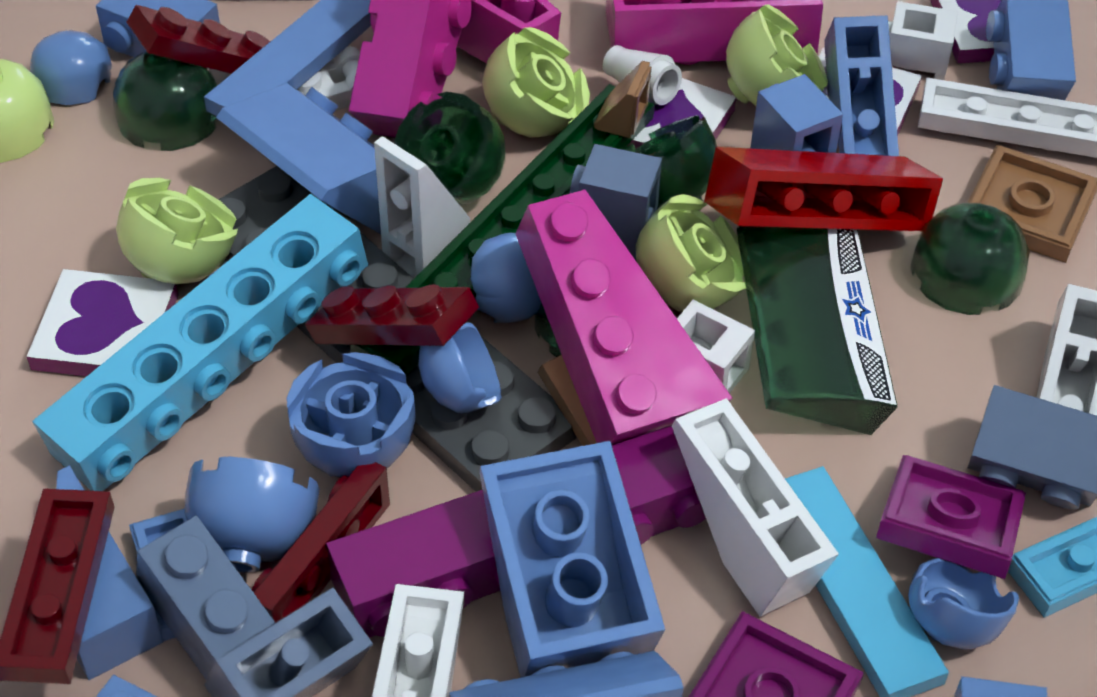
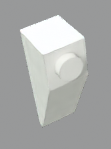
M382 136L374 142L382 251L415 278L470 223V217L427 164Z
M1068 284L1057 304L1036 397L1093 415H1097V291Z
M727 398L676 418L672 428L721 560L759 617L809 594L839 553Z
M402 584L395 585L372 697H449V692L452 690L464 592Z

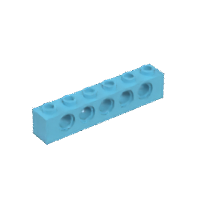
M309 194L32 421L50 454L64 467L70 465L78 480L91 491H104L112 483L126 477L134 465L162 441L174 436L182 424L207 402L221 396L234 379L254 362L264 359L272 351L274 345L295 327L310 320L321 306L322 300L329 293L352 284L359 277L362 270L368 266L359 228L315 196Z

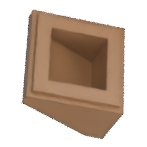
M641 61L609 93L594 123L595 129L631 138L635 134L648 105L652 70L650 62Z

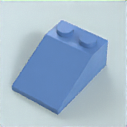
M611 442L595 443L480 466L479 473L505 619L520 678L531 676L539 669L548 666L560 665L570 668L599 662L602 658L617 652L639 654L654 651L666 629Z

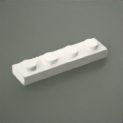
M926 78L918 128L1097 158V106Z

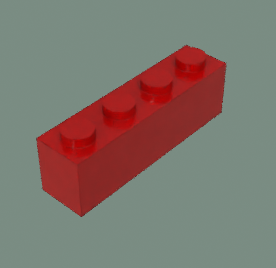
M716 147L704 202L737 226L929 232L943 178L905 156Z

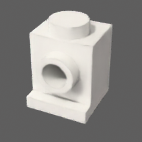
M897 1L893 21H888L892 66L909 71L934 73V79L944 80L953 47L958 11Z
M692 300L678 316L677 320L730 393L749 370L755 330Z

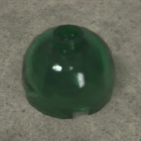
M147 51L130 59L120 70L113 91V107L121 134L132 144L144 148L143 141L160 143L161 151H175L191 147L209 137L216 129V116L206 111L204 96L217 86L211 69L150 54Z
M447 91L437 94L441 98L432 101L428 105L420 102L414 106L400 124L394 144L427 164L458 204L462 206L482 198L492 190L500 179L506 162L505 138L497 120L490 112L465 94Z
M696 115L673 122L648 134L651 140L642 144L637 149L633 143L623 149L662 158L658 208L671 197L681 194L696 197L703 201L701 195L707 190L715 149L718 147L704 116L700 119Z
M978 202L957 203L943 208L923 226L917 240L910 268L912 275L916 272L917 277L921 280L920 290L929 300L946 310L966 315H981L983 307H993L1000 304L998 311L1005 309L1021 294L1029 265L1030 250L1021 226L1011 215L995 206Z

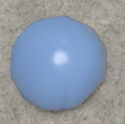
M74 30L58 31L42 39L32 52L30 72L41 81L47 93L49 103L67 106L89 103L95 100L99 84L104 79L106 83H109L111 80L112 63L107 46L87 32Z
M504 233L485 240L472 257L470 280L476 293L475 300L479 305L477 310L492 316L494 323L524 321L540 312L543 308L515 235L516 233Z
M464 323L444 346H420L418 366L424 387L440 405L456 413H468L496 404L501 400V388L495 366L478 329L472 323Z
M939 558L919 565L913 574L908 594L911 611L927 634L942 645L961 650L975 649L991 644L999 637L1014 616L1019 601V596L1016 592H1009L1003 597L1000 595L996 586V576L983 572L972 573L965 566Z

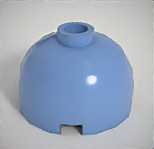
M358 352L342 354L343 362L334 363L324 368L322 360L315 362L294 379L286 398L290 430L295 445L310 464L330 476L340 478L344 475L350 476L357 466L373 464L375 462L389 468L408 447L416 418L413 390L406 384V375L399 366L377 355Z
M219 457L217 470L203 471V460H199L191 466L185 492V516L187 520L196 515L237 571L257 572L260 569L261 562L281 560L314 520L320 488L317 481L310 476L307 488L294 483L295 469L281 464L259 459Z

